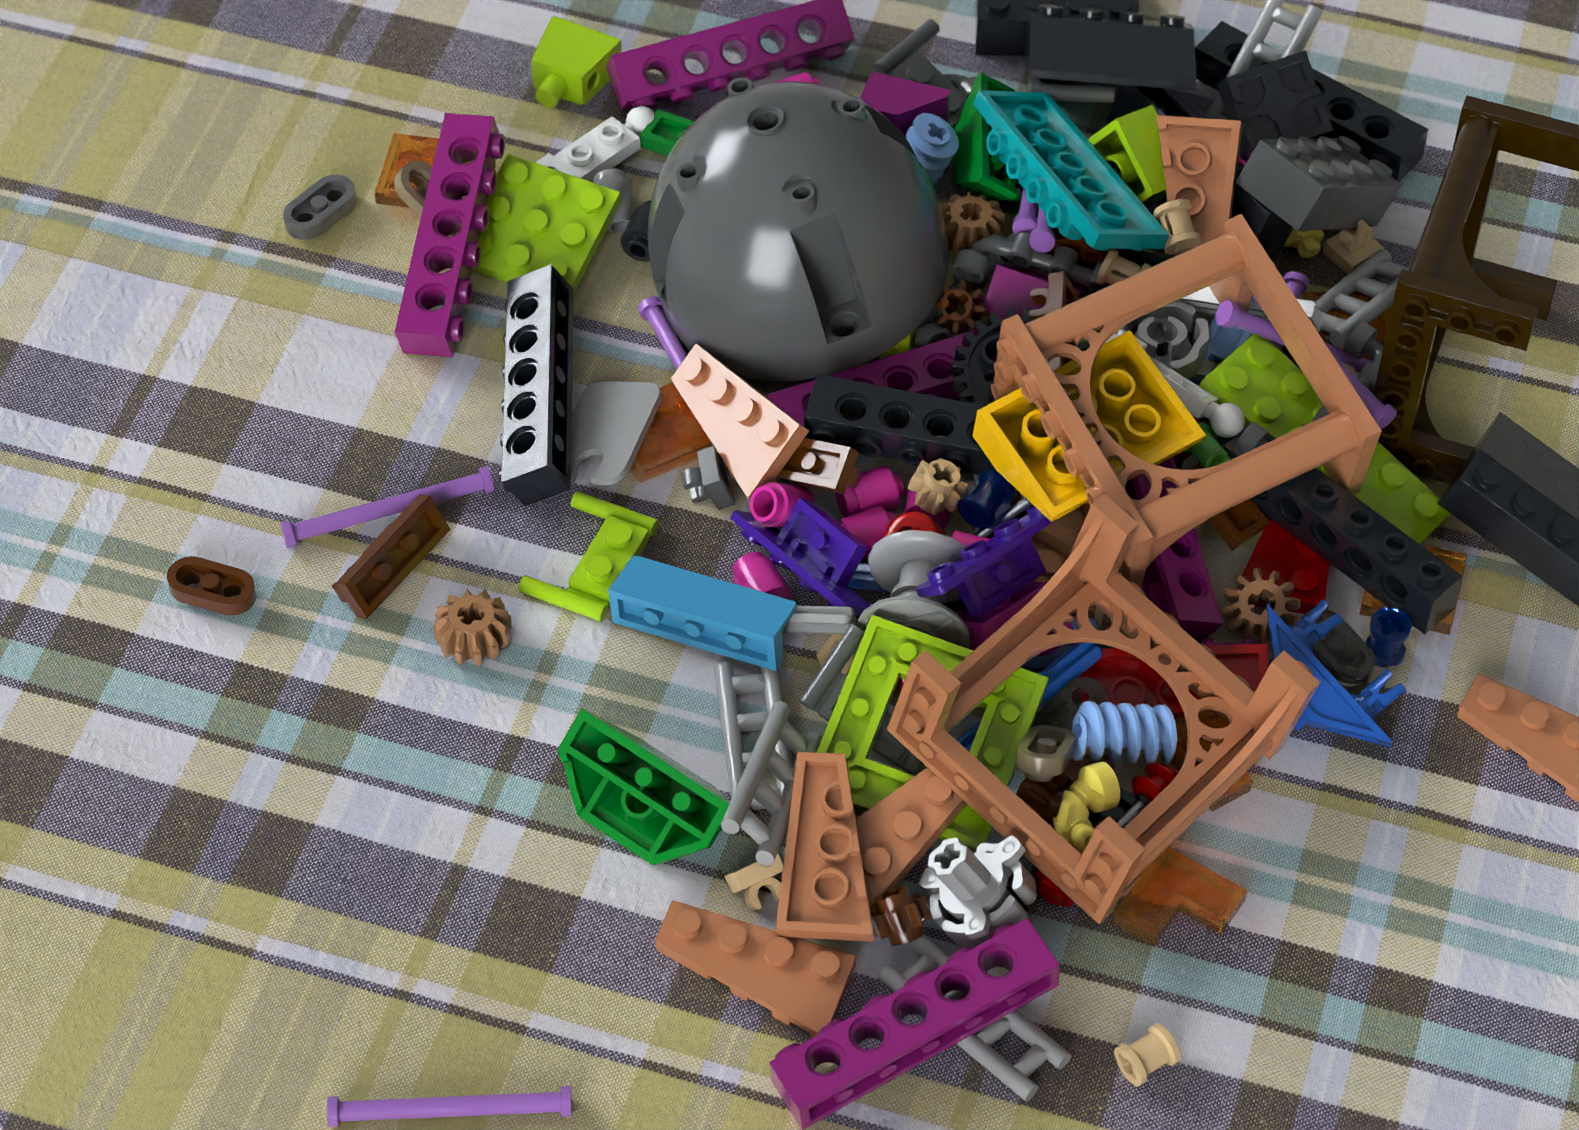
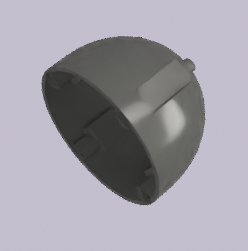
M740 77L732 80L727 87L729 97L713 105L683 132L669 152L653 191L648 220V253L663 313L686 350L690 352L693 346L698 344L743 378L762 381L814 379L817 374L832 375L857 367L878 357L906 338L919 326L938 300L947 278L950 258L949 243L938 196L928 172L916 157L910 143L900 129L861 98L830 86L809 82L782 81L753 87L752 81L748 78Z

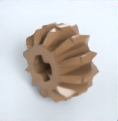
M968 190L965 197L961 198L952 194L948 202L940 204L949 243V251H952L954 258H956L959 251L970 250L972 245L979 240L988 238L992 234H999L1003 237L1006 231L1005 214L1001 212L999 201L988 202L986 193L979 197H974Z
M1260 568L1253 569V582H1250L1242 574L1236 576L1235 583L1238 589L1226 588L1224 598L1230 604L1222 607L1223 617L1234 618L1228 625L1229 632L1231 634L1237 633L1244 628L1243 640L1245 638L1253 639L1254 634L1260 635V644H1267L1268 647L1270 634L1267 612L1264 610L1261 615L1255 614L1253 612L1254 605L1257 606L1261 600L1267 601L1269 606L1286 625L1294 626L1298 623V617L1291 612L1299 609L1301 603L1299 598L1288 597L1294 590L1293 583L1290 581L1285 582L1278 587L1277 583L1280 573L1277 571H1272L1269 580H1262Z
M466 588L461 598L449 594L446 601L447 606L437 607L435 614L436 622L433 627L435 640L440 644L444 656H455V660L460 666L468 659H473L478 667L483 657H489L497 661L499 649L508 648L510 629L512 628L511 615L505 610V604L502 602L501 597L490 599L486 589L477 596L472 595L468 588Z

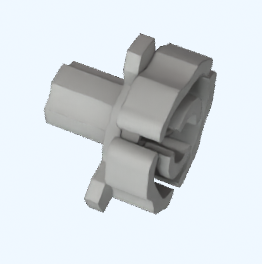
M1177 300L1141 316L1120 328L1127 332L1138 326L1134 336L1147 344L1146 353L1188 380L1193 378L1202 381L1203 378L1214 370L1215 364L1206 359L1210 338L1207 320L1203 318L1196 319L1193 337L1195 343L1193 347L1187 338V332L1193 330L1196 309L1192 305Z
M1013 835L1007 837L999 844L982 843L976 848V853H972L959 838L945 839L936 850L930 853L929 868L924 870L918 885L922 890L931 894V918L959 947L974 948L989 940L991 934L999 927L1010 923L1016 925L1028 918L1026 910L1006 888L1008 878L1014 874L1012 890L1026 905H1029L1037 897L1035 879L1019 861L1026 849ZM954 916L957 920L964 919L963 924L953 923L952 917Z

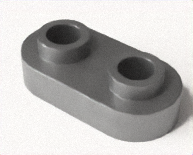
M328 175L318 180L284 208L283 219L286 232L293 238L300 240L313 239L321 235L355 207L357 200L354 183L343 175Z

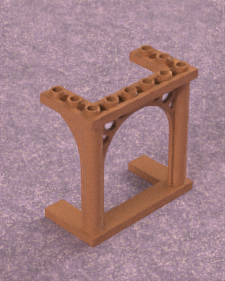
M1242 214L1225 221L1223 234L1220 237L1026 324L1023 323L1018 314L1003 320L1001 323L1000 338L997 341V361L994 363V383L991 384V391L995 401L1020 388L1025 399L1029 403L1035 402L1040 410L1041 423L1048 437L1051 440L1057 439L1064 450L1063 459L1071 475L1074 477L1079 476L1087 488L1085 494L1090 507L1095 500L1105 493L1116 504L1124 506L1130 512L1133 519L1139 523L1118 572L1126 580L1137 584L1140 588H1142L1146 568L1158 555L1184 534L1218 513L1318 466L1323 465L1330 478L1352 495L1359 493L1382 430ZM1210 286L1211 291L1220 304L1225 300L1237 303L1240 310L1248 312L1253 294L1329 415L1232 460L1203 469L1180 470L1157 466L1134 456L1121 447L1101 424L1095 412L1090 393L1092 366L1105 342L1127 323ZM1086 339L1089 343V348L1082 351L1077 345ZM1055 357H1066L1079 364L1081 370L1075 375H1061L1054 372L1048 363ZM1064 388H1075L1080 397L1077 400H1070V393ZM1087 427H1094L1097 433L1091 435ZM1116 459L1124 467L1118 477L1114 473L1113 464L1108 463L1109 460ZM1135 474L1147 476L1151 484L1148 495L1140 500L1131 499L1125 489L1128 479ZM1170 481L1177 486V488L1173 489L1167 488L1166 495L1160 498L1162 482Z
M1105 493L1091 504L1068 559L1054 576L1022 609L952 671L949 672L926 650L912 661L887 731L1005 839L1013 835L1026 849L1023 855L1098 924H1101L1112 913L1124 889L1263 755L1271 760L1282 749L1321 683L1313 676L1310 669L1304 663L1295 660L1286 651H1283L1271 662L1256 691L1251 690L1250 685L1244 678L1233 674L1216 659L1210 648L1202 643H1198L1181 628L1179 622L1172 615L1159 609L1146 597L1143 590L1137 584L1129 582L1118 572L1139 523L1133 519L1130 512L1124 506L1116 504ZM1095 605L1111 619L1110 628L1101 631L1092 626L1088 617V609L1091 606ZM1072 613L1076 614L1075 620L1079 628L1078 630H1072L1064 626L1072 622ZM1120 628L1124 632H1126L1132 639L1127 638L1125 635H1123L1120 632ZM1070 643H1096L1115 647L1147 663L1164 678L1177 696L1184 712L1188 731L1186 756L1181 770L1175 779L1124 828L1108 816L1094 830L1083 854L1077 851L948 733L1032 657L1052 647ZM1188 688H1189L1193 693H1195V694L1200 698V700H1198V699H1196L1195 697H1193V696L1190 694ZM1204 710H1214L1229 725L1224 728L1208 727L1199 720L1198 714ZM1201 738L1212 742L1208 752L1201 747L1199 742ZM1195 762L1200 763L1197 767L1194 766Z

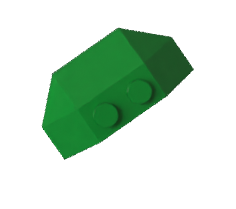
M980 72L975 79L954 128L959 139V148L954 155V183L958 184L963 190L967 192L969 190L970 193H975L979 196L986 193L988 200L1021 201L1023 187L1019 184L1018 179L1009 178L1006 172V165L1000 161L999 156L991 155L988 152L986 141L992 127L986 123L985 118L973 105L978 90L1016 91Z
M581 708L558 747L577 815L655 866L711 848L722 829L721 822L730 801L715 786L641 738Z

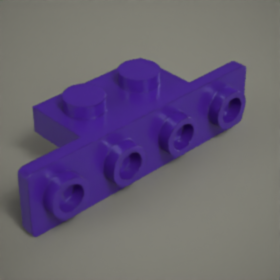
M799 498L781 531L778 528L763 526L750 512L734 510L730 519L742 528L741 535L748 541L765 547L771 552L769 558L775 564L795 572L799 576L798 583L805 589L825 597L829 601L827 606L851 607L854 609L855 616H861L863 610L871 606L847 586L868 546L809 499Z
M1031 504L1026 508L1027 516L1020 520L1012 519L997 526L993 530L995 534L993 538L987 542L981 540L965 547L960 551L962 558L955 563L947 562L930 570L926 574L929 580L915 588L918 596L942 595L956 586L970 616L983 615L1026 584L1047 572L1030 537L1053 522Z

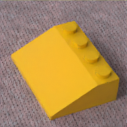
M1130 330L1102 346L1092 366L1090 393L1095 412L1101 424L1121 447L1146 462L1158 465L1205 439L1206 434ZM1072 360L1053 371L1061 375L1071 376L1079 373L1081 368L1079 364ZM1019 388L977 410L972 436L994 468L1045 517L1053 522L1088 503L1085 494L1087 488L1079 476L1074 477L1071 475L1063 459L1064 450L1057 439L1051 440L1048 437L1041 423L1040 410L1035 402L1029 403L1025 399ZM1064 388L1070 393V400H1077L1080 397L1075 388ZM1087 427L1091 435L1097 433L1094 427ZM1116 459L1109 460L1108 463L1113 464L1114 473L1118 477L1124 467ZM1135 474L1128 479V481L1140 474Z

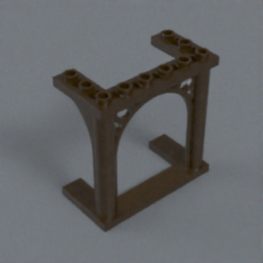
M1466 95L1461 109L1452 154L1409 271L1402 269L1397 281L1373 393L1384 405L1390 404L1397 411L1394 419L1381 429L1378 442L1413 474L1447 484L1453 481L1475 447L1443 439L1433 426L1426 407L1427 384L1446 330L1449 329L1457 333L1467 334L1527 351L1536 318L1547 320L1558 282L1555 279L1474 257L1499 151L1579 171L1578 124Z

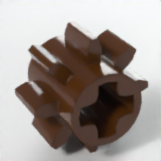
M962 280L959 288L950 289L945 285L943 289L946 294L941 301H936L934 305L944 314L937 321L938 324L946 328L953 323V333L956 335L963 334L964 329H974L976 321H980L982 316L990 315V312L979 303L985 298V293L978 289L970 294V284L965 280ZM963 301L966 313L960 316L957 305Z
M1062 774L1053 776V779L1047 782H1037L1025 778L1020 784L1016 795L1043 820L1053 825V817L1056 818L1059 812L1063 792L1065 790L1070 791L1069 779Z
M902 886L886 891L874 899L877 911L871 913L875 937L880 936L881 939L888 937L892 946H898L914 941L925 934L923 921L931 918L932 914L924 895L919 896L918 893L911 895L908 886Z

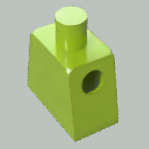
M553 15L531 62L533 86L537 89L535 92L537 101L547 108H554L560 99L578 105H584L589 102L611 81L606 65L612 55L622 52L621 39Z

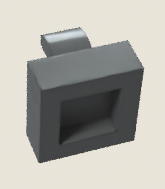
M711 446L697 451L700 468H689L681 473L683 487L685 490L690 489L692 501L702 502L711 497L719 510L735 505L729 469L715 447Z

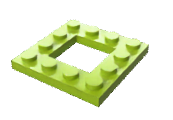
M871 615L817 750V753L845 754L855 809L864 812L868 811L914 777L913 775L867 759L899 678L906 679L912 661L925 650L949 672L969 656L973 650ZM1019 668L978 705L986 710L969 751L1007 787H1009L1016 769L1018 745L1032 727L1049 681L1048 677L1023 668ZM967 804L938 839L959 838L965 846L976 853V848L980 844L988 842L993 827Z

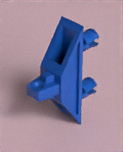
M1322 599L1313 610L1292 626L1290 624L1286 625L1267 604L1266 612L1273 660L1283 651H1286L1292 658L1304 663L1310 669L1313 676L1321 682L1294 728L1299 731L1308 724L1309 727L1392 748L1394 743L1376 724L1377 720L1375 717L1396 698L1406 692L1403 684L1399 683L1385 693L1379 694L1393 675L1390 670L1385 669L1380 676L1357 696L1354 694L1350 695L1314 656L1312 649L1333 628L1343 622L1340 615L1336 613L1320 624H1316L1329 608V603Z

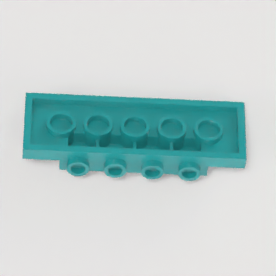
M978 90L973 105L985 118L986 123L992 127L986 141L988 152L991 155L999 156L1000 161L1006 165V172L1009 178L1019 180V184L1026 189L1028 201L1030 203H1038L1039 208L1046 213V221L1050 227L1058 228L1063 236L1072 240L1085 238V242L1090 247L1100 251L1108 249L1142 251L1143 249L1164 248L1169 237L1168 232L1048 93Z

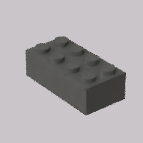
M1302 136L1299 139H1288L1285 137H1280L1279 139H1260L1235 181L1237 185L1297 231L1357 228V223L1361 219L1370 227L1377 226L1402 186L1400 182L1391 176L1393 172L1387 165L1374 159H1367L1359 153L1361 147L1353 140L1344 136L1339 138L1320 136L1317 139H1309Z

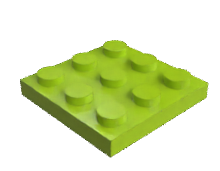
M507 154L497 173L495 194L489 195L487 201L489 223L487 230L480 233V264L477 268L473 267L472 270L507 283L509 280L552 264L574 288L575 294L622 202L620 192Z

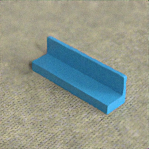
M640 556L631 557L608 589L613 623L773 671H777L784 661L782 630L796 611L795 601Z

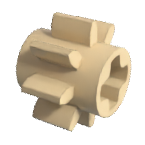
M943 458L934 460L930 464L922 460L908 485L909 490L916 492L914 504L933 515L945 509L953 513L968 487L967 483L959 481L961 469Z

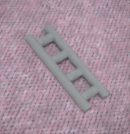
M1266 0L1226 78L1247 71L1254 58L1270 63L1303 51L1323 11L1309 4L1303 16L1283 8L1282 5L1285 0ZM1274 21L1295 30L1284 52L1263 44ZM1219 92L1205 116L1207 119L1226 120V116H1224L1226 111Z
M1378 250L1315 301L1323 317L1320 330L1330 333L1329 340L1334 346H1343L1354 328L1361 321L1369 324L1393 304L1402 269L1409 271L1410 268L1391 262L1392 256L1388 250ZM1376 274L1391 279L1393 282L1390 285H1386L1370 278ZM1355 291L1373 299L1367 303L1349 295ZM1335 309L1352 316L1347 320H1343L1327 313Z
M728 662L718 663L714 667L731 799L752 752L744 753L741 732L762 730L773 704L778 701L784 702L779 668L777 671L760 667L761 674L734 676L732 664ZM764 692L766 712L739 714L736 694ZM778 739L774 750L793 766L791 750ZM776 777L777 789L773 790L781 796L785 785ZM753 798L749 807L751 812L752 810L765 809Z
M782 701L773 704L721 822V827L726 833L736 834L741 828L759 844L755 857L758 863L764 866L773 864L788 829L796 760L794 765L791 766L774 750L778 739L796 756L797 752L817 753L822 740V736L815 732H810L805 737L802 736L787 722L790 707ZM766 768L785 785L781 796L762 780ZM753 798L772 814L768 826L749 810Z
M924 934L916 939L912 945V949L921 958L904 973H901L892 964L887 965L881 971L879 980L893 992H896L903 988L905 983L915 974L922 971L930 973L946 964L951 955ZM955 990L946 998L958 1001L964 999L967 994ZM1018 1010L957 1043L959 1047L1025 1102L1029 1101L1038 1090V1085L1028 1078L1046 1060L1060 1070L1065 1067L1072 1056L1071 1053ZM1008 1030L1014 1032L1031 1046L1013 1065L992 1048Z

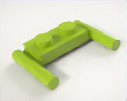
M576 491L571 499V507L605 519L571 575L568 590L527 575L522 577L518 590L523 594L602 622L610 606L608 589L631 557L641 555L649 542V538L656 533L659 520Z

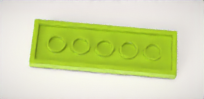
M1255 334L1203 378L1199 387L1219 398L1217 404L1232 403L1237 405L1244 413L1245 428L1254 421L1268 430L1275 438L1288 434L1300 428L1303 424H1309L1323 406V403L1301 369L1268 339ZM1379 442L1377 443L1361 490L1354 496L1417 543L1421 544L1451 514L1437 504L1440 500L1438 496ZM1323 465L1316 467L1330 478Z

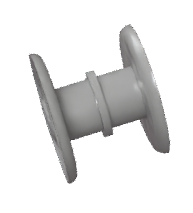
M917 530L889 534L875 543L868 556L870 573L881 588L891 593L890 598L878 600L864 609L856 626L865 632L871 615H875L969 649L971 645L969 628L956 612L943 605L962 598L957 587L955 586L945 594L919 597L915 588L929 580L926 574L930 570L947 562H952L953 564L961 559L960 551L966 546L949 536L932 531Z

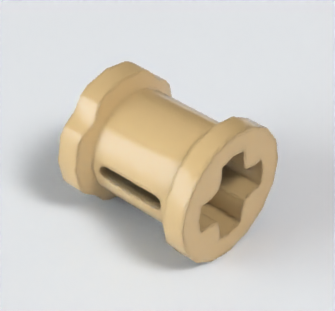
M1188 199L1168 201L1154 209V217L1157 221H1160L1162 227L1169 234L1164 246L1166 254L1184 253L1202 243L1200 233L1195 232L1189 215L1191 204Z
M1110 249L1101 265L1095 282L1103 285L1105 282L1113 285L1128 278V276H1133L1152 266L1146 263L1140 266L1119 256L1117 249Z
M1159 1023L1149 1027L1148 1034L1129 1046L1121 1044L1114 1049V1056L1119 1069L1125 1078L1136 1087L1146 1083L1147 1075L1163 1065L1173 1066L1181 1061V1053L1176 1040L1168 1029Z

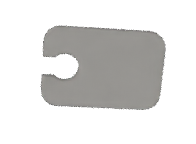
M601 381L591 384L585 389L572 414L571 484H574L578 476L577 469L579 464L585 458L593 455L603 456V461L594 469L590 478L593 485H613L626 477L662 402L663 396L658 385L651 382Z

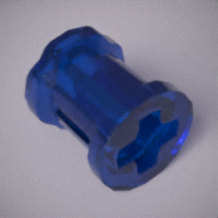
M986 469L979 476V484L972 493L964 495L959 500L957 505L958 511L962 518L973 527L988 529L995 522V514L1000 507L1014 499L1015 487L997 471Z
M1382 608L1377 610L1371 617L1369 624L1371 635L1366 639L1364 651L1371 663L1386 668L1396 666L1403 661L1406 653V647L1403 642L1409 638L1412 625L1407 614L1401 610Z

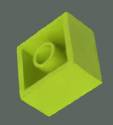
M1153 105L1116 118L1087 139L1147 209L1167 196L1160 134L1156 116L1158 114Z

